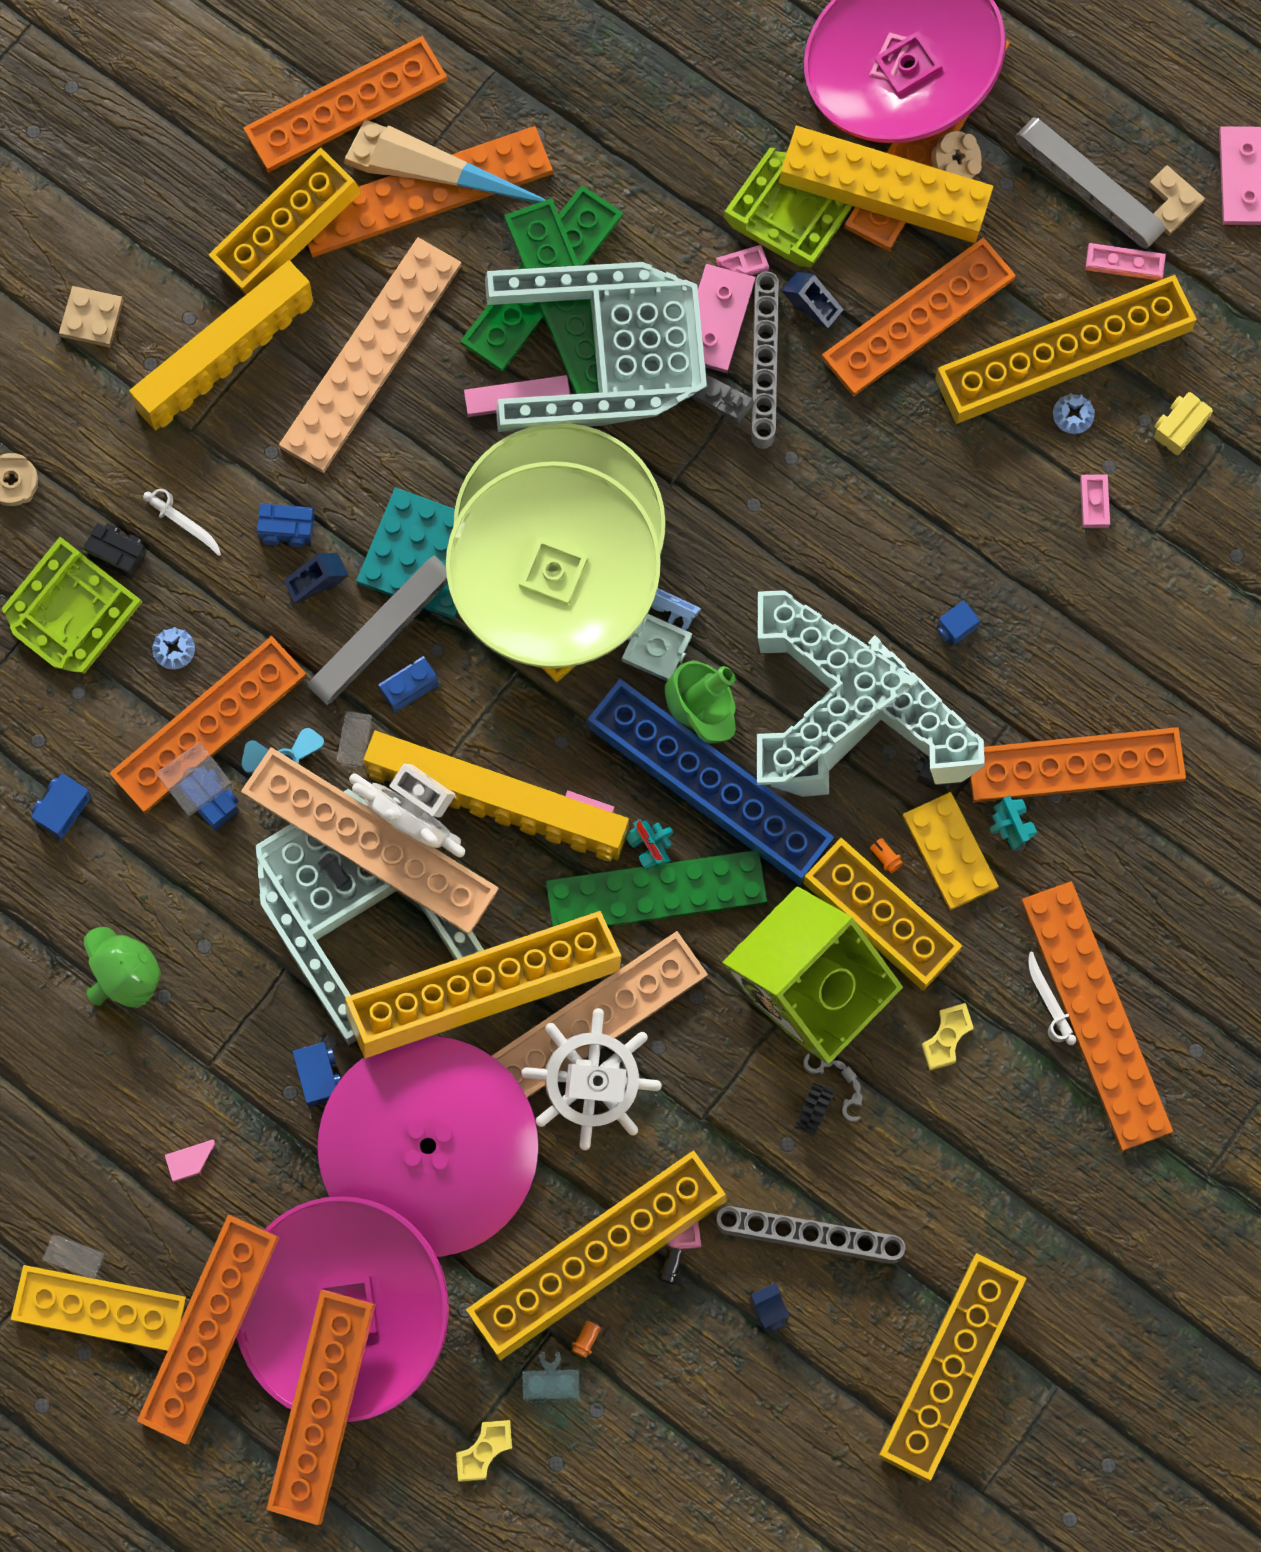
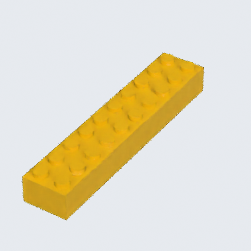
M1173 275L941 366L937 369L935 380L955 423L958 424L1191 332L1197 319L1176 276Z
M374 731L363 759L366 773L374 781L384 783L386 780L392 782L403 764H412L456 794L449 807L459 809L461 806L470 809L469 812L475 816L484 818L487 815L493 817L495 822L501 825L510 826V824L519 826L520 830L524 833L545 835V839L550 842L560 844L562 841L571 844L572 849L583 853L586 850L594 852L596 857L605 861H611V859L618 861L626 840L625 836L629 831V818L378 731Z
M601 911L345 997V1013L364 1058H368L620 971L621 954Z
M693 1150L474 1303L466 1311L501 1361L726 1203V1194Z

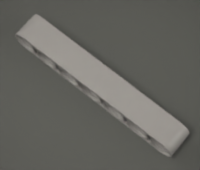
M1033 117L1015 135L1017 143L1139 246L1147 249L1165 231V226L1158 217L1038 118Z
M768 271L762 272L757 276L754 290L752 399L754 405L752 406L751 440L757 448L761 449L768 448L773 444L776 431L779 282L777 276ZM769 284L772 286V289L763 290L760 286ZM763 308H768L772 311V313L765 315L762 314L760 310ZM767 332L771 334L772 337L769 339H763L759 336V334ZM765 356L770 358L771 362L762 363L759 361V358ZM761 381H767L771 384V386H769L768 388L760 387L758 383ZM765 405L770 408V411L761 412L758 410V407ZM759 430H766L770 435L761 437L757 432Z
M435 555L429 558L311 679L308 687L326 705L334 701L448 584L446 565Z
M733 1206L722 1208L716 1218V1226L721 1233L888 1264L898 1262L905 1252V1244L900 1237ZM725 1214H731L736 1218V1224L732 1227H726L722 1224L721 1217ZM752 1219H759L763 1223V1229L759 1232H754L749 1229L748 1222ZM779 1224H786L789 1226L791 1233L786 1237H781L776 1233L775 1227ZM805 1229H814L818 1234V1238L813 1242L805 1240L803 1237ZM834 1233L841 1234L845 1239V1244L838 1247L834 1246L830 1241V1236ZM861 1238L869 1239L872 1243V1249L869 1251L860 1250L857 1241ZM888 1243L896 1244L899 1248V1254L889 1256L885 1252V1245Z

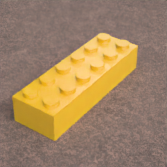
M320 147L227 236L209 256L247 295L288 260L291 261L362 191L356 182Z
M842 838L833 845L804 877L803 884L824 902L853 917L874 948L922 991L932 983L962 948L958 941Z

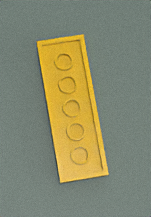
M23 1265L11 1320L168 1351L183 1318L187 1297Z

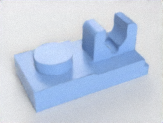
M659 588L651 608L660 612L665 610L671 611L668 620L670 624H674L676 618L683 617L684 624L682 629L685 631L689 628L693 618L701 610V608Z

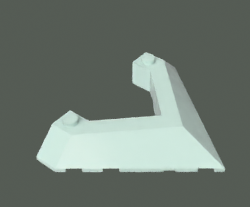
M786 591L758 592V643L760 653L787 652L829 687L831 692L821 702L818 701L804 714V718L794 727L791 726L785 733L757 734V785L785 784L919 682V679L911 674H906L895 663L881 654L874 653L870 650L869 646L836 624L832 625L823 619L822 615L807 605L803 606L794 600L793 596Z
M874 635L868 642L870 650L876 654H881L895 663L900 670L908 675H913L919 679V682L785 784H771V787L802 797L829 794V770L880 720L884 721L930 757V770L935 784L962 782L985 767L984 741L977 733L975 734L953 710L951 711L919 677L911 673L906 665L892 651L890 652L883 646L882 642ZM829 689L820 702L831 692V689Z

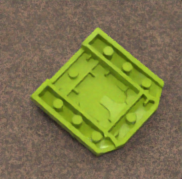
M770 147L726 208L723 217L738 232L797 266L811 268L854 206L779 184L782 166L787 153L775 151L776 148Z
M59 537L2 607V611L6 615L13 635L53 667L85 674L141 605L142 601L67 541Z

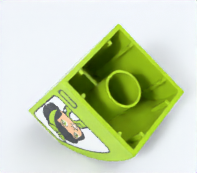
M798 886L722 962L748 997L768 1017L799 1044L827 1064H830L903 988L853 917Z

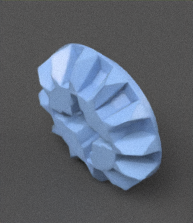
M1070 393L1067 396L1060 397L1054 406V421L1064 432L1071 434L1082 433L1094 421L1095 409H1093L1091 400H1087L1082 394L1074 395ZM1081 407L1078 418L1075 415L1067 418L1070 413L1069 408L1075 410Z
M174 627L168 630L163 629L162 633L155 637L152 650L155 660L162 667L179 669L186 666L192 660L195 653V644L192 637L185 630ZM178 641L177 646L182 653L173 651L168 655L169 648L165 643L173 645Z

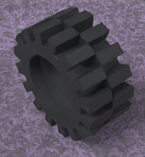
M814 1082L794 1128L815 1136L834 1091Z

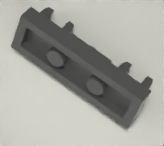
M707 375L706 388L690 396L695 401L738 423L741 422L754 405L751 397Z

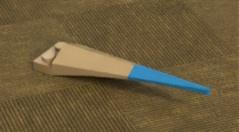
M368 120L363 122L345 157L346 165L367 173L451 184L535 204L545 201L544 198L389 125L386 128Z

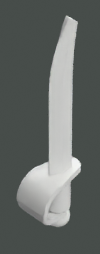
M157 489L153 493H144L143 499L160 511L159 518L162 519L166 515L204 542L218 556H221L219 547L212 536L172 507L173 496L170 492L164 489ZM166 493L168 497L167 503L158 498L157 495Z
M1030 952L1029 970L1031 977L1054 1019L1048 1028V1036L1055 1042L1066 1040L1067 1044L1074 1045L1076 1037L1072 1035L1073 1031L1066 1020L1069 1014L1064 1015L1039 969L1034 953ZM1054 1025L1058 1026L1062 1036H1058L1054 1032Z

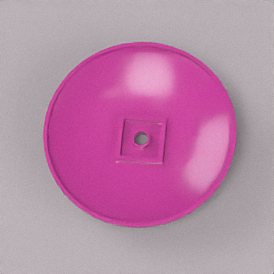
M832 0L818 17L807 41L804 56L806 84L814 103L824 117L833 125L852 136L882 143H903L930 137L952 127L968 116L991 91L999 76L1005 57L1006 34L1003 19L994 0ZM889 33L907 37L902 41L892 39L888 49L880 53ZM909 45L907 52L899 58V69L895 77H893L891 70L899 53L904 46ZM894 54L891 61L889 62V55ZM910 60L915 61V64L912 67H903V64L905 62ZM875 62L879 65L877 72L884 73L888 80L869 75Z
M429 1036L368 1058H362L349 1069L333 1090L323 1112L318 1134L319 1167L329 1197H356L382 1204L394 1210L418 1229L431 1246L436 1257L452 1255L471 1249L502 1229L516 1214L525 1200L535 1175L538 1158V1136L535 1118L530 1103L516 1079L501 1063L483 1050L468 1043L445 1037ZM431 1138L436 1142V1150L432 1154H425L421 1151L420 1143L423 1139Z
M343 1196L326 1197L303 1203L288 1210L264 1229L280 1238L236 1336L247 1366L256 1380L274 1399L291 1409L320 1291L327 1290L376 1304L347 1422L369 1419L397 1407L418 1390L427 1379L441 1354L446 1338L449 1318L448 1291L441 1265L434 1251L418 1229L394 1210L370 1200Z

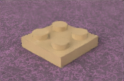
M72 286L59 331L60 337L111 348L124 301L123 297Z

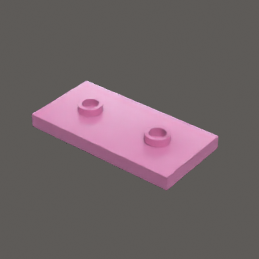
M1220 127L1223 225H1261V127Z
M709 264L705 265L698 288L704 362L706 368L728 373L756 277Z

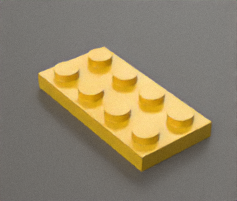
M951 792L902 815L949 911L998 889L999 886Z

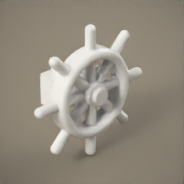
M403 764L389 786L398 793L386 786L377 783L371 784L358 774L350 776L349 781L353 784L352 791L364 798L366 804L394 828L430 847H444L457 857L464 856L465 849L460 846L461 839L450 833L440 821L434 818L442 817L455 797V793L412 764Z
M600 1008L593 1011L591 1033H582L566 1039L555 1024L548 1023L545 1026V1030L558 1047L551 1055L546 1069L526 1067L521 1072L524 1078L545 1080L546 1092L552 1103V1106L536 1118V1124L539 1127H543L560 1113L569 1121L582 1125L580 1135V1148L582 1150L590 1148L592 1126H601L618 1120L629 1135H636L638 1127L626 1114V1111L632 1105L638 1089L659 1091L662 1087L661 1082L658 1080L639 1078L637 1064L631 1054L647 1041V1034L640 1032L625 1045L611 1036L602 1034L604 1012ZM590 1044L588 1060H583L575 1049L582 1045ZM603 1045L611 1049L614 1054L599 1066L600 1047ZM567 1057L572 1064H568V1071H559L561 1063ZM621 1062L625 1069H619ZM558 1082H566L564 1096L560 1094ZM577 1098L584 1099L583 1114L569 1107ZM595 1100L603 1101L609 1110L600 1114H594Z

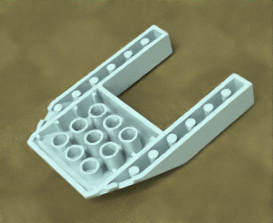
M644 262L487 271L485 277L487 305L591 299L599 393L498 399L496 404L498 432L520 431L529 427L559 424L602 426L654 417L706 388L697 284L688 280H681L671 273L659 271Z
M349 789L344 791V793L369 807L365 800ZM290 824L256 845L261 906L346 1043L350 1045L357 1040L345 1013V997L351 995L316 940L397 890ZM329 853L337 857L336 861L351 877L350 881L337 889L336 885L324 871L320 872L318 862ZM420 905L455 960L484 951L473 932L468 935Z

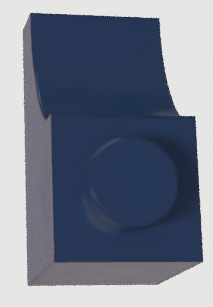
M796 272L781 290L795 308L807 313L822 328L828 329L844 310L814 274Z
M318 553L283 581L293 602L302 603L307 598L321 591L332 589L348 577L349 574L338 553Z
M776 1282L750 1295L749 1303L763 1331L770 1328L771 1332H774L786 1326L785 1320L789 1318V1314Z

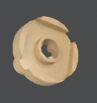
M960 131L950 132L941 136L936 147H933L931 160L934 168L970 179L981 171V152L976 138L972 134H965ZM956 152L961 157L960 164H958L957 160L952 159Z
M7 453L1 455L0 504L17 506L22 503H28L32 500L33 494L38 487V474L35 467L27 458L20 454ZM10 474H14L15 478L18 479L14 485L4 482L5 479L10 477Z

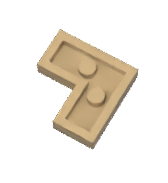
M1168 165L1149 183V187L1166 201L1154 215L1162 221L1165 226L1164 232L1168 236L1205 199Z

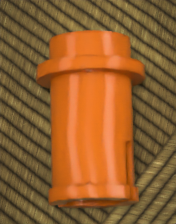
M881 838L876 842L883 851H880L875 843L870 847V850L883 863L884 870H889L890 873H893L902 866L901 855H896L885 840Z
M585 1321V1325L576 1342L571 1344L573 1346L571 1351L582 1358H586L588 1354L591 1355L592 1351L590 1349L602 1328L590 1321Z

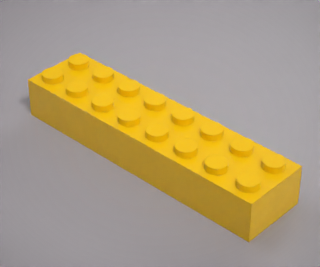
M800 126L795 127L779 179V184L972 243H976L993 189V185Z
M288 260L129 390L137 412L155 431L160 427L167 426L173 420L175 414L180 410L185 411L188 409L197 396L200 394L204 395L210 391L214 382L219 378L227 377L236 364L240 361L245 362L248 360L253 350L260 345H266L272 339V335L279 329L287 328L292 322V318L299 313H305L311 307L313 297L310 282Z
M977 1253L975 1254L878 1458L927 1483L931 1481L1027 1278Z

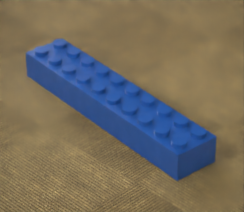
M619 679L587 719L588 729L752 851H756L763 859L801 886L805 875L832 846L834 836L765 785H757V779L707 742H704L623 680Z

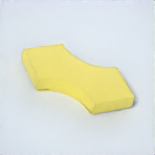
M966 1003L939 1011L940 1026L933 1038L921 1045L929 1071L956 1063L955 1049L957 1042L963 1035L974 1029Z
M510 1420L482 1422L481 1434L476 1443L469 1449L456 1453L458 1482L486 1480L487 1470L491 1461L501 1452L512 1449Z

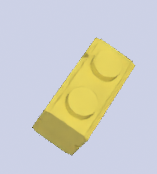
M1188 392L1184 398L1179 396L1170 407L1173 410L1168 417L1162 415L1154 426L1157 429L1154 438L1178 456L1207 423L1213 413L1211 407L1201 402L1191 392Z

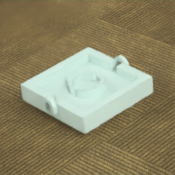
M647 614L641 625L629 637L628 640L630 642L622 657V661L668 681L679 663L682 664V660L686 655L684 652L692 638V633Z

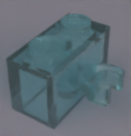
M541 1352L540 1363L545 1368V1371H522L523 1402L579 1401V1370H556L561 1362L560 1352H556V1359L553 1363L546 1362L545 1352Z

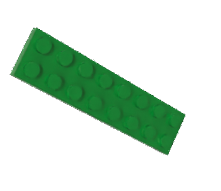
M583 185L580 186L559 213L580 266H584L589 262L623 218L622 211ZM522 263L516 269H524ZM538 302L488 305L460 340V344L503 373L544 320Z
M552 198L504 215L503 219L524 269L580 266ZM591 299L538 302L574 393H599Z
M756 851L665 863L663 865L658 864L646 869L644 867L546 881L553 927L601 911L607 926L613 927L767 904L760 855Z

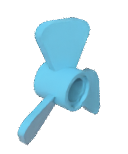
M305 728L300 732L292 750L284 748L278 750V752L300 765L299 760L320 750L324 746V740L311 728ZM256 741L247 742L242 759L244 771L254 773L269 750Z

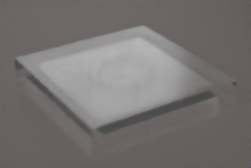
M200 741L156 772L158 778L188 817L232 786L230 780Z

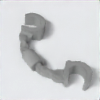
M808 1053L805 1056L803 1065L805 1071L809 1074L822 1075L824 1068L835 1065L843 1070L841 1074L849 1084L853 1083L856 1093L853 1094L851 1100H844L842 1116L851 1123L859 1121V1116H849L846 1110L850 1105L858 1107L862 1105L863 1097L860 1093L861 1087L856 1079V1074L849 1066L846 1068L843 1062L832 1060L830 1064L821 1060V1066L813 1069L808 1065L810 1056Z

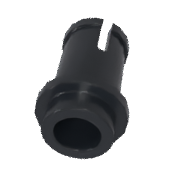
M329 853L318 862L320 872L324 871L336 885L337 889L348 883L351 877L336 861L337 857Z
M667 1247L662 1270L658 1271V1275H660L659 1280L664 1283L675 1284L676 1280L680 1278L678 1271L684 1252L676 1248Z

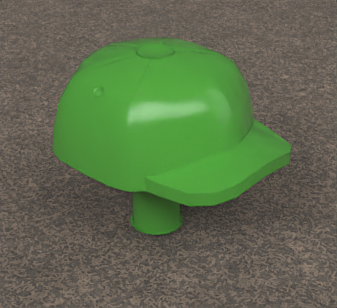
M689 661L675 669L665 685L664 695L671 716L686 728L696 732L698 737L704 742H726L735 734L734 713L736 708L729 687L736 680L733 671L725 666L720 667L717 671L699 661Z
M107 927L95 928L84 937V947L89 956L90 968L98 981L86 990L88 999L97 1006H101L108 998L128 1007L138 1008L145 1005L154 995L161 976L160 967L150 949L134 938L116 935L113 930Z

